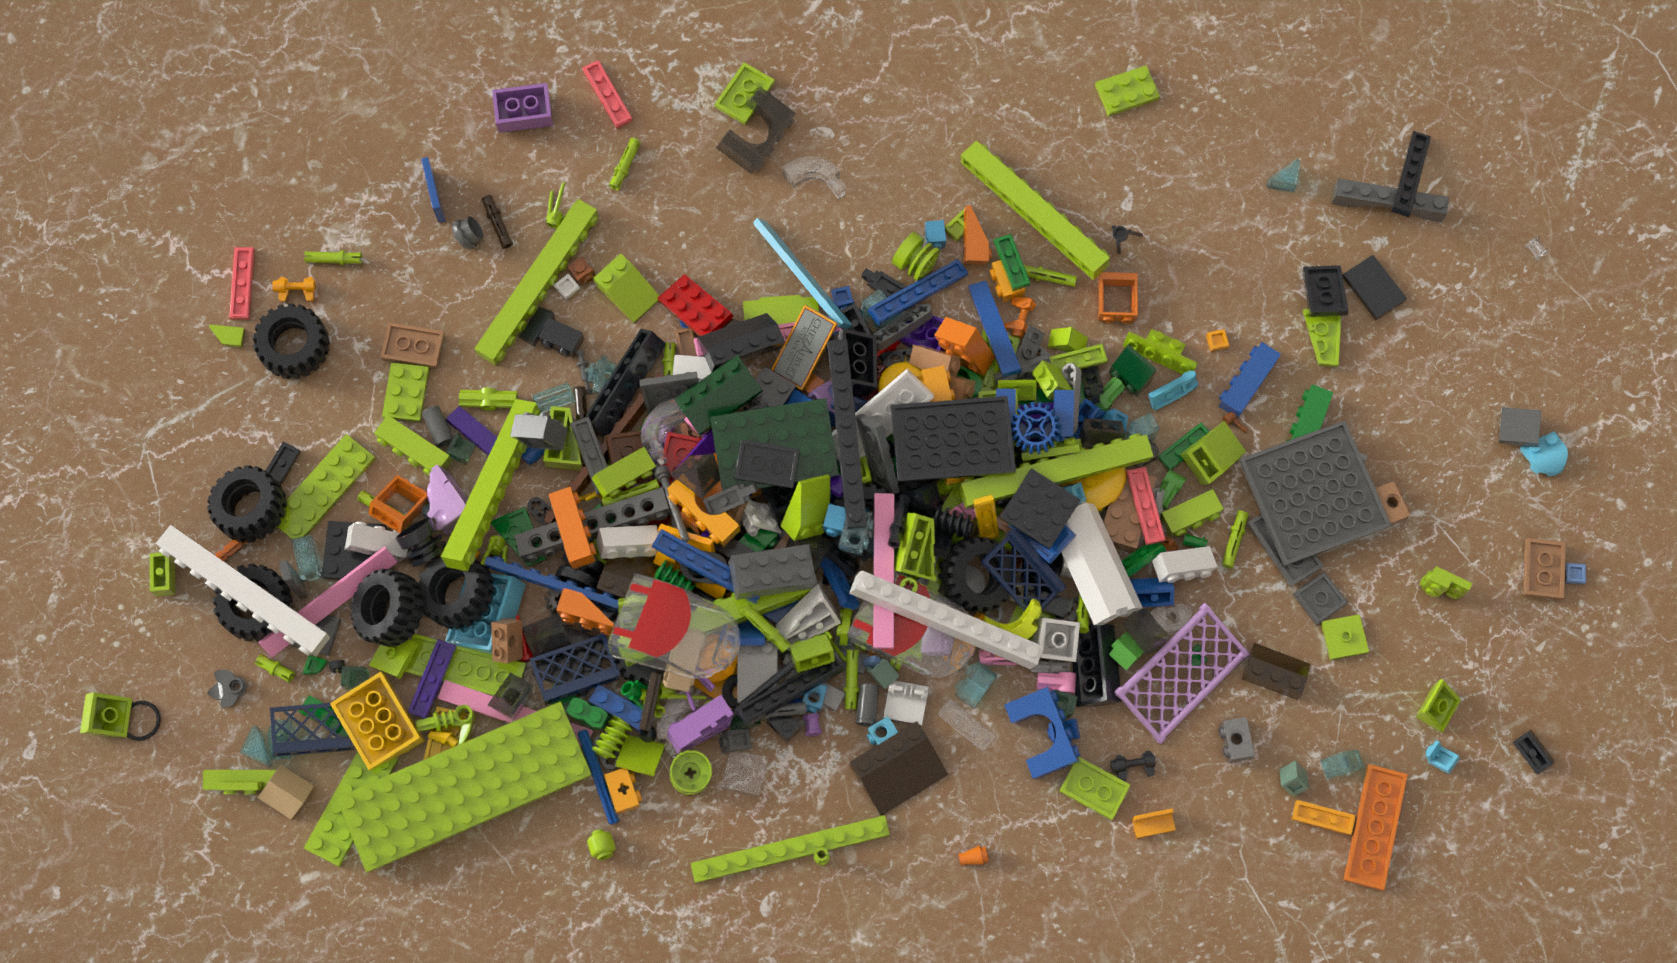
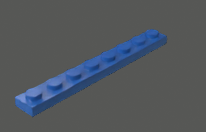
M493 556V558L487 557L484 564L488 569L562 593L563 588L580 592L593 604L619 612L618 600H615L613 595L603 593V595L595 593L596 590L590 587L583 589L577 587L578 584L567 580L565 583L559 581V578L554 575L548 574V576H544L536 569L530 568L526 570L518 563H505L504 559Z

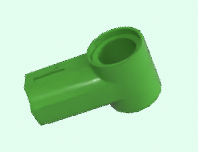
M1113 377L1103 387V394L1099 395L1100 403L1096 404L1104 411H1108L1113 405V401L1125 390L1126 387L1123 382Z
M1169 469L1160 487V492L1162 489L1165 491L1162 504L1165 510L1186 481V478Z

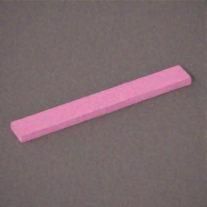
M874 493V576L894 584V548L888 546L889 528L894 520V494ZM873 604V649H893L894 612Z
M384 546L297 613L312 624H317L350 599L354 592H357L359 583L363 582L367 575H370L375 570L389 569L397 563L396 558ZM272 631L259 641L260 646L271 657L275 656L290 643L283 639L285 635L280 631L277 634Z
M444 680L438 696V700L456 706L468 705L474 712L506 723L514 722L537 712ZM570 722L578 744L582 748L577 735L578 732L587 730L591 739L594 731Z

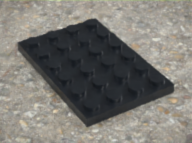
M1008 396L890 406L898 483L1016 473Z

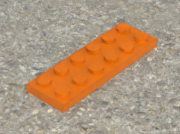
M1371 764L1367 765L1343 881L1384 891L1408 774Z

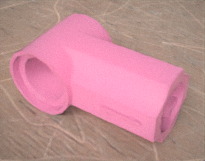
M1038 672L1037 690L1050 687L1062 695L1075 694V673L1060 672L1053 674Z

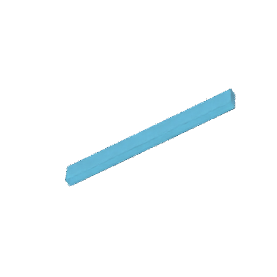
M757 218L753 222L755 227L832 320L838 323L837 326L839 328L849 329L852 324L767 221Z

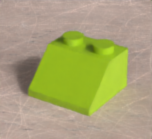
M95 692L86 694L80 734L126 738L132 698Z

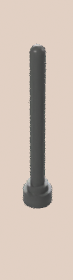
M664 465L659 466L654 470L655 478L662 483L681 540L687 543L689 536L678 505L673 504L668 498L667 488L670 486L669 480L671 476L669 468Z

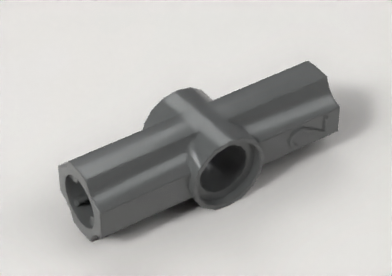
M1044 354L1028 361L1018 359L1021 373L1002 377L1001 371L993 374L997 387L998 380H1033L1032 371L1041 361L1051 364L1048 355Z

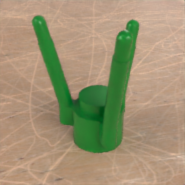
M638 680L634 683L632 681L626 682L622 686L621 693L631 703L643 710L644 705L638 700L642 695L640 688L647 690L648 685L642 684Z

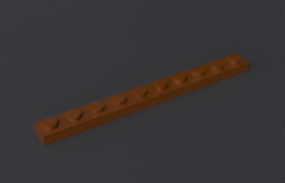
M657 372V374L651 378L663 377V375ZM642 391L638 393L633 405L626 409L623 418L615 423L613 431L609 435L630 432L647 409ZM604 437L600 448L607 462L609 454ZM586 465L581 467L579 475L575 480H571L568 487L571 486L574 493L578 492L579 497L591 483ZM553 508L545 514L544 522L546 525L557 522Z

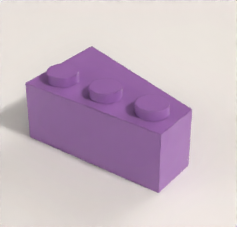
M719 695L680 722L676 721L671 724L667 737L679 755L729 728L733 713L722 695Z

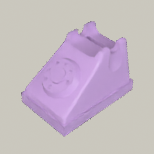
M437 464L430 472V483L427 489L430 509L427 516L431 519L435 518L437 530H442L447 535L453 532L468 498L449 471Z

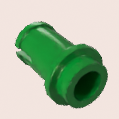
M1187 533L1183 541V545L1193 548L1206 547L1208 543L1205 537L1199 538Z

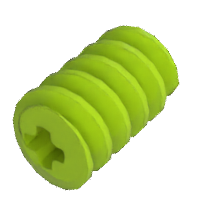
M614 715L613 718L615 720H609L608 722L611 727L607 726L604 728L607 734L601 733L600 735L603 741L597 740L596 744L598 747L592 748L596 754L607 760L609 758H616L613 751L620 752L617 744L624 745L621 738L629 737L625 731H633L627 722Z

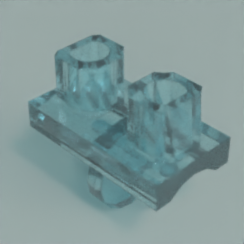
M602 355L601 359L597 360V364L590 363V368L584 369L583 374L588 376V382H593L594 379L593 393L598 394L607 383L608 379L604 378L605 373L612 375L615 370L616 363L608 361L607 356Z

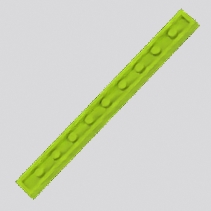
M884 815L692 862L691 868L695 883L813 855L819 848H825L829 851L890 836Z

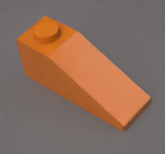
M967 205L964 209L963 264L986 265L991 260L992 249L989 248V242L971 205Z

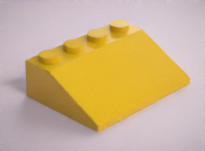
M383 672L377 673L330 703L369 771L409 752L425 741L421 732H418L415 722L389 678Z

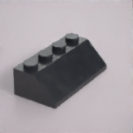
M768 313L697 337L711 373L736 355L743 362L782 347L785 341L778 324Z
M1092 624L1089 625V632L1079 633L1076 662H1072L1073 673L1076 674V707L1107 706L1122 702L1114 693L1120 687L1118 662L1109 655L1114 649L1112 644L1116 641L1114 625Z

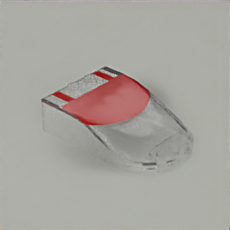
M894 571V584L900 586L903 579L909 578ZM907 582L904 588L911 591L913 585H909V582ZM917 582V594L969 615L959 604ZM863 600L847 633L850 642L929 677H945L960 671L971 660L976 649L974 645L895 612L894 648L873 649V603Z
M635 573L609 638L608 646L612 657L686 677L706 678L722 669L725 670L733 662L740 647V633L735 619L724 608L671 583Z

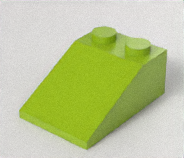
M621 253L594 277L595 286L633 323L658 302L659 294Z
M828 474L798 482L781 524L784 531L794 541L824 533L823 525L830 504V476Z

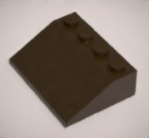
M655 556L608 558L598 582L596 593L613 595L616 600H619V598L648 597L647 594L630 590V587L634 583L651 588L655 573L660 567L653 563Z
M918 721L850 761L849 765L880 816L948 775Z

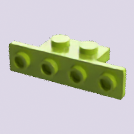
M1151 329L1146 339L1128 332L1122 345L1125 348L1129 344L1141 356L1180 374L1194 371L1197 366V362L1181 355L1186 344Z
M204 770L203 789L224 790V794H236V790H244V794H256V790L264 789L276 770Z

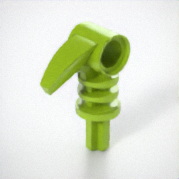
M460 705L456 708L455 712L449 710V713L446 714L445 711H442V715L434 712L433 717L417 720L416 728L418 732L434 728L439 732L443 726L446 729L451 724L453 727L460 726L461 733L458 743L460 745L468 740L472 732L475 714L468 705ZM469 711L470 715L467 719H460L462 712Z

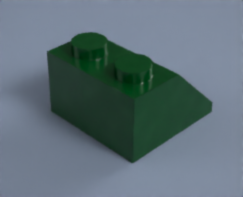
M1128 344L1111 365L1109 373L1112 378H1118L1123 382L1128 393L1134 394L1137 397L1152 382L1157 369Z

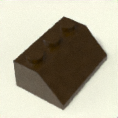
M1254 643L1242 680L1298 700L1302 696L1308 678L1310 663Z

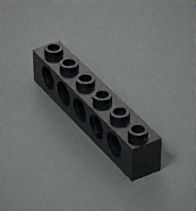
M642 328L639 330L584 417H589L596 435L605 437L613 431L615 423L623 415L625 408L640 387V380L646 377L657 357L662 353L666 343L653 331Z

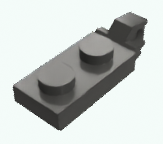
M744 483L737 484L703 499L709 515H718L746 503L751 499L749 495L759 490L756 483L745 487Z

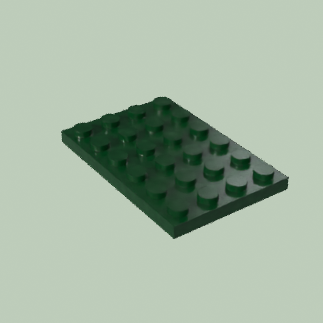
M826 398L710 417L722 491L744 483L745 487L756 483L758 489L775 486L735 479L741 439L800 449L794 483L827 474L830 477L839 476Z

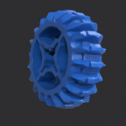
M1031 402V408L1024 404V411L1018 408L1017 412L1019 415L1013 414L1012 418L1015 421H1010L1011 426L1015 427L1011 428L1012 434H1015L1012 436V441L1018 440L1016 443L1017 447L1023 444V452L1027 448H1030V454H1033L1034 449H1037V454H1041V448L1048 452L1047 446L1049 445L1051 448H1054L1055 444L1052 441L1059 442L1060 440L1056 435H1062V431L1058 429L1062 427V423L1057 422L1060 420V416H1054L1056 413L1055 409L1049 412L1050 405L1048 404L1045 408H1042V402H1039L1038 407H1035V403ZM1039 414L1044 417L1033 419L1030 415ZM1024 420L1029 428L1022 436L1019 428ZM1048 421L1052 425L1049 437L1043 429ZM1032 425H1039V431H1032ZM1033 437H1038L1043 441L1031 442L1028 441V439L1030 440Z

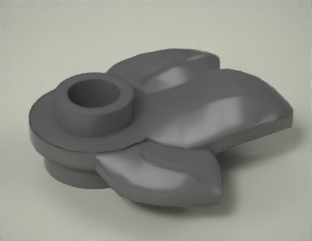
M218 670L214 672L218 683L208 691V695L214 699L221 700V708H228L236 703L238 696L245 693L247 683L243 678L235 677L229 670ZM236 684H240L239 690H234Z

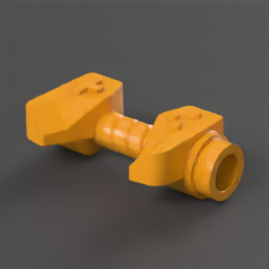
M280 277L279 280L272 282L273 292L279 293L278 298L281 302H286L291 290H303L306 301L313 302L315 299L316 281L313 277H307L303 282L293 283L289 282L285 277Z

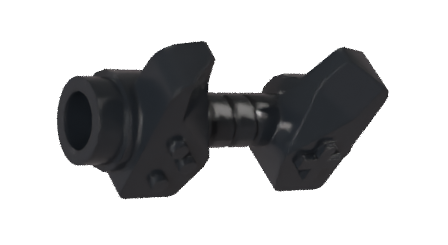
M1145 751L1141 758L1126 760L1125 756L1117 755L1116 759L1110 761L1111 771L1116 772L1119 779L1126 781L1128 768L1134 766H1142L1148 777L1155 774L1154 767L1156 766L1154 753Z

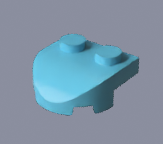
M1554 431L1540 437L1538 447L1522 445L1520 448L1522 454L1531 464L1530 469L1536 474L1540 472L1547 474V476H1555L1564 470L1567 463V447Z

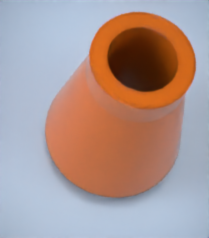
M979 845L959 853L960 864L985 865V862H989L986 846L981 847Z

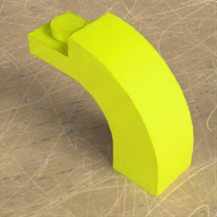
M1032 598L1023 615L1015 622L1009 624L998 623L985 616L983 621L1028 639L1038 629L1035 620L1039 618L1042 612L1041 605L1038 600Z

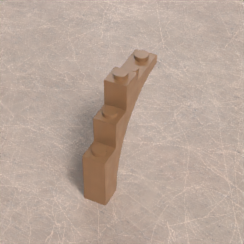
M913 345L909 364L922 370L944 365L945 371L950 373L951 382L948 383L949 388L954 391L955 400L971 399L975 392V381L957 376L961 357L930 347Z

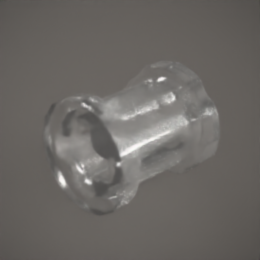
M1538 236L1524 246L1532 252L1536 261L1542 259L1550 252L1539 241L1540 238Z

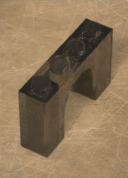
M761 86L755 91L746 105L766 121L768 126L766 141L760 144H752L729 129L716 146L719 151L750 174L762 168L764 157L771 155L775 149L772 147L774 143H779L785 135L782 133L785 128L789 129L795 121L793 119L795 112Z

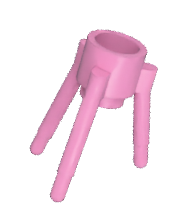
M983 649L979 650L981 665L1017 664L1012 661H998L1007 659L1000 656L995 657V654Z

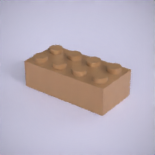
M1148 475L1153 490L1157 477ZM1126 477L1122 493L1114 503L1108 504L1103 523L1115 549L1133 553L1137 549L1142 530L1128 478Z

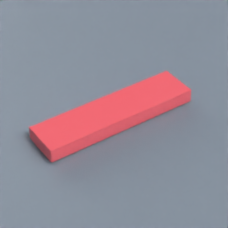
M599 60L583 67V72L616 129L632 122L631 115Z
M253 247L234 248L229 316L231 320H250L255 253Z
M1146 466L1127 470L1126 474L1145 544L1150 545L1164 542L1166 539Z

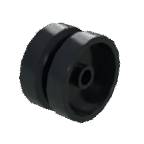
M565 551L562 557L565 565L558 567L555 576L562 582L566 583L568 580L578 584L577 587L583 589L590 587L596 590L598 585L596 577L601 576L605 565L595 558L596 562L573 569Z

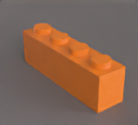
M570 486L548 494L568 561L572 568L576 569L596 562L594 554H597L594 544L589 541L591 533L588 525L585 526L583 520H586L583 509H579L578 506L581 503L578 492L574 493Z

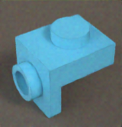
M1437 740L1426 750L1428 763L1447 774H1450L1460 759L1459 755L1442 747L1441 743Z

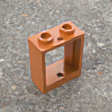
M1102 272L1098 277V321H1103L1104 323L1121 321L1123 324L1136 322L1138 316V274ZM1104 286L1131 287V313L1104 312Z
M396 475L370 502L368 515L401 533L427 506V492L410 483L407 479ZM396 492L415 503L406 515L385 504Z

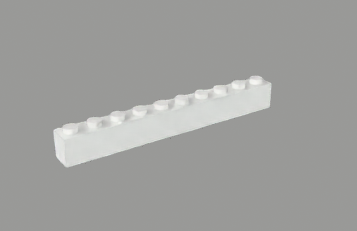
M172 525L167 528L156 542L161 548L159 550L160 553L167 558L170 555L176 559L174 562L183 569L187 566L191 569L189 573L197 579L202 577L207 580L205 584L211 589H220L222 591L221 595L229 601L232 599L237 601L236 606L244 612L250 610L254 613L252 615L253 618L260 623L263 620L269 624L268 628L277 634L279 631L285 635L283 639L292 645L294 643L300 645L299 650L307 656L311 653L316 657L330 639L327 633Z
M861 571L856 575L849 593L1029 669L1038 665L1044 647L865 571Z

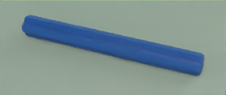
M582 730L577 735L610 825L618 823L619 818L598 758L592 750L593 744L587 730Z

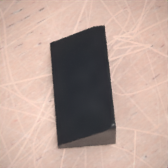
M539 307L519 335V338L535 347L548 318H555L554 312Z
M1529 730L1513 741L1536 774H1539L1555 763V760L1532 730Z

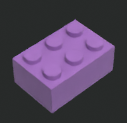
M547 83L492 90L495 120L499 133L554 126Z

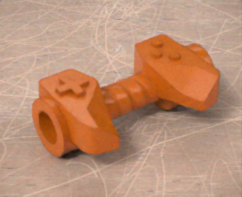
M1012 297L1011 304L1021 309L1018 320L1004 323V327L1012 332L1011 336L1019 337L1021 340L1028 328L1025 323L1028 312L1033 311L1036 303L1028 297Z

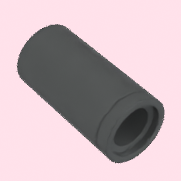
M432 406L424 410L422 416L436 447L443 448L452 444L454 438L440 407Z
M867 683L859 685L856 714L857 725L872 726L875 724L879 692L878 685Z

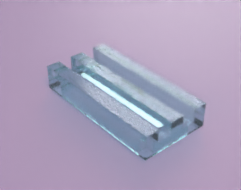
M568 382L532 395L541 413L549 411L551 406L560 407L575 401ZM567 389L566 392L538 401V399Z

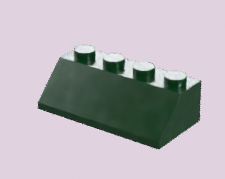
M736 355L674 400L701 436L712 428L710 417L734 413L761 394L763 390L739 356Z

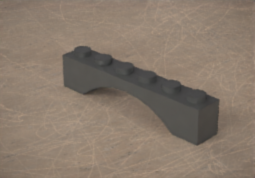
M1338 178L1333 188L1331 204L1346 207L1382 206L1392 208L1397 188ZM1417 192L1411 214L1423 220L1442 223L1447 215L1449 197Z

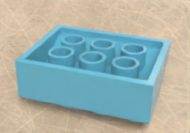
M490 573L494 580V583L491 584L494 586V593L491 594L493 600L488 605V611L481 615L482 618L478 622L475 620L474 624L469 627L464 625L463 629H449L445 642L492 654L491 622L504 618H516L515 616L517 615L526 584L513 576ZM465 578V580H464V583H463V586H462V589H461V592H460V596L462 595V593H463V591H464V589H465L466 578Z

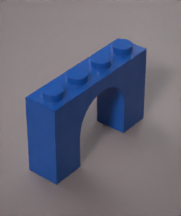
M996 389V397L1008 396L1010 421H1015L1012 415L1016 414V389ZM1055 390L1054 409L1056 413L1054 416L1059 415L1060 420L1057 422L1062 423V427L1058 428L1062 431V435L1056 436L1059 437V442H1064L1067 438H1073L1074 390ZM1050 421L1043 428L1048 437L1052 431ZM1021 423L1019 428L1022 436L1029 428ZM1039 427L1032 428V431H1039ZM1033 437V438H1032V439H1038L1039 442L1043 441V440H1041V439L1038 438V437Z
M1045 687L1004 704L1010 721L1013 724H1018L1035 716H1046L1055 726L1056 739L1052 747L1046 752L1026 760L1033 779L1042 778L1080 762L1079 757L1081 753L1078 746H1074L1071 738H1074L1070 727H1066L1064 721L1066 715L1062 708L1059 709L1057 704L1059 697L1056 691L1050 687Z

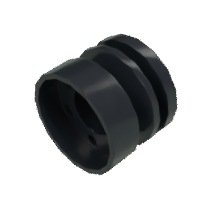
M430 517L414 523L395 538L402 550L412 548L406 554V557L408 559L413 558L410 561L413 567L431 561L443 552L447 545L445 541H441L443 538L441 534L431 536L437 530V527Z

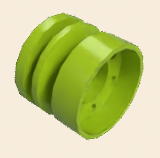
M912 232L896 251L892 264L901 271L909 267L908 276L914 275V280L918 281L933 269L941 251L937 247L933 248L932 243H928L923 247L925 239L916 232Z
M695 750L680 753L673 760L669 771V779L672 786L684 795H696L702 792L708 786L712 776V766L709 759L703 753ZM688 769L696 773L692 779L689 776H685Z

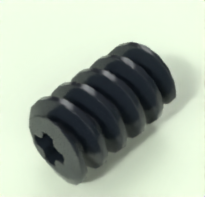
M939 505L934 515L935 529H942L945 533L949 531L950 535L956 533L957 537L963 536L965 540H969L975 531L977 518L973 522L971 521V515L964 519L963 512L957 517V510L949 514L950 508L947 507L943 512V506Z

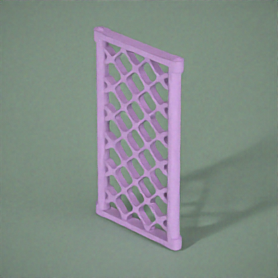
M1204 603L1199 608V611L1135 675L1114 693L1153 735L1155 740L1162 744L1166 740V736L1242 660H1246L1250 653L1232 635L1211 608ZM1206 614L1215 623L1214 625L1206 624V619L1204 617ZM1195 625L1202 627L1201 638L1192 637L1191 629ZM1206 627L1215 628V637L1213 639L1205 637ZM1218 629L1225 634L1227 639L1218 638ZM1181 639H1186L1189 642L1187 652L1179 651L1177 643ZM1193 640H1200L1202 642L1200 652L1192 651ZM1207 640L1214 641L1215 643L1213 653L1205 652V642ZM1219 641L1227 642L1226 653L1218 652ZM1231 642L1238 649V654L1231 653ZM1168 652L1175 654L1174 665L1165 664L1164 656ZM1180 653L1188 654V664L1186 666L1178 664V655ZM1192 654L1201 655L1200 666H1192ZM1206 654L1214 655V665L1212 667L1204 665ZM1218 655L1227 656L1228 664L1224 668L1217 665ZM1155 665L1160 666L1162 669L1161 678L1154 679L1151 676L1150 670ZM1166 667H1174L1173 679L1165 678ZM1180 667L1188 669L1187 679L1185 680L1178 679V668ZM1192 668H1200L1201 675L1199 680L1191 679ZM1206 668L1214 670L1215 677L1211 681L1204 680V669ZM1141 679L1148 681L1147 692L1138 691L1137 683ZM1153 680L1161 681V691L1159 693L1151 691V682ZM1165 681L1174 682L1173 693L1164 692ZM1179 681L1187 682L1186 693L1177 692ZM1191 682L1200 683L1202 690L1197 695L1190 692ZM1127 693L1134 694V704L1125 696ZM1139 694L1147 695L1146 706H1138L1137 698ZM1152 694L1160 695V706H1151ZM1165 695H1173L1172 707L1164 706ZM1178 695H1185L1187 697L1188 704L1184 708L1177 707ZM1138 708L1147 709L1146 719L1137 710ZM1152 708L1160 709L1159 720L1150 719V710ZM1164 709L1173 710L1175 717L1170 722L1163 720ZM1151 722H1158L1160 724L1161 731L1159 733L1150 725Z

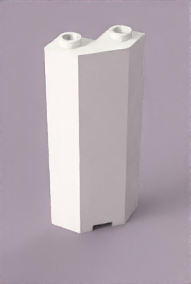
M1087 502L1078 504L1066 523V526L1076 534V537L1061 553L1094 625H1104L1117 617H1127L1143 607L1096 506Z

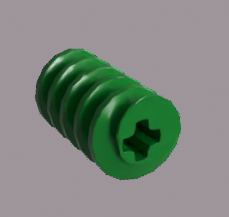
M665 559L655 573L654 579L658 581L661 579L662 582L679 587L688 596L697 583L691 585L692 580H685L683 574L679 576V568L672 571L673 564L666 566L667 559Z

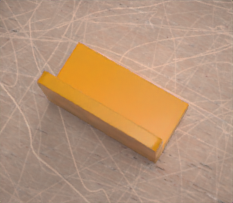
M1173 808L1134 816L1132 824L1136 839L1175 831L1176 828L1172 816L1174 813Z

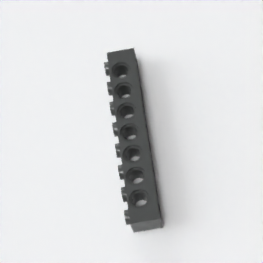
M662 487L584 512L586 520H583L585 526L588 525L591 533L589 541L592 543L594 539H597L599 528L645 526L650 521L666 519L672 512ZM654 506L651 511H645L646 507ZM631 511H634V516L628 518L627 514ZM613 517H616V518H617L614 523H612V524H609V523H608V521H609L611 518H613ZM557 522L514 535L519 555L524 562H534L539 557L552 556L557 551L565 550L562 538L553 542L555 536L561 535ZM597 523V528L591 530L590 526ZM542 541L540 547H534L537 542Z

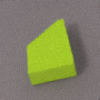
M964 209L945 226V232L956 242L964 236Z
M209 324V328L223 346L242 348L245 334L244 328Z

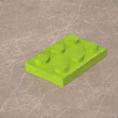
M743 62L714 104V107L746 125L774 85L775 80Z
M1147 65L1095 83L1108 117L1159 100L1160 98Z
M391 363L382 413L383 419L389 415L395 420L421 423L430 370L428 366Z
M1079 757L1080 762L1072 766L1059 792L1112 821L1130 784Z

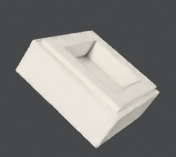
M569 274L554 284V288L565 300H568L580 290V286Z

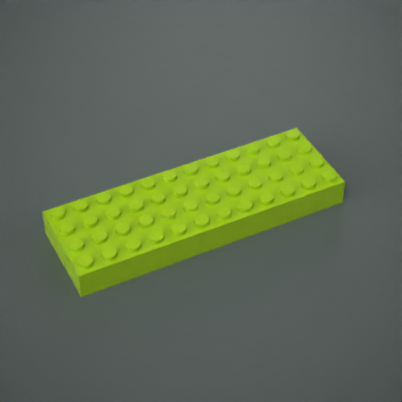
M560 701L338 796L336 799L365 871L370 873L592 777Z

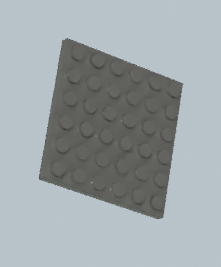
M1346 421L1239 459V463L1283 566L1391 526Z

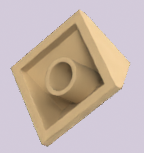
M280 764L257 798L289 819H292L314 785Z

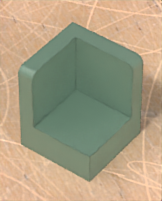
M883 659L874 668L869 666L865 668L878 686L884 689L899 677L898 673L886 659Z
M1296 760L1279 770L1281 786L1292 797L1309 789L1307 771Z

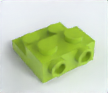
M1436 566L1432 571L1428 570L1427 574L1422 577L1419 585L1431 597H1440L1446 592L1448 597L1460 599L1470 590L1472 583Z

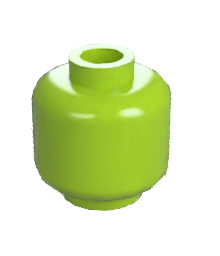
M603 829L593 831L591 833L592 836L587 840L591 856L597 858L598 861L612 857L616 849L612 834L603 831Z

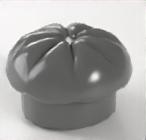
M471 216L464 220H455L452 225L454 238L465 249H475L477 242L483 239V232L479 223Z

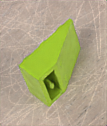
M1223 421L1183 451L1180 456L1201 485H1206L1223 474L1246 453V450L1226 422Z

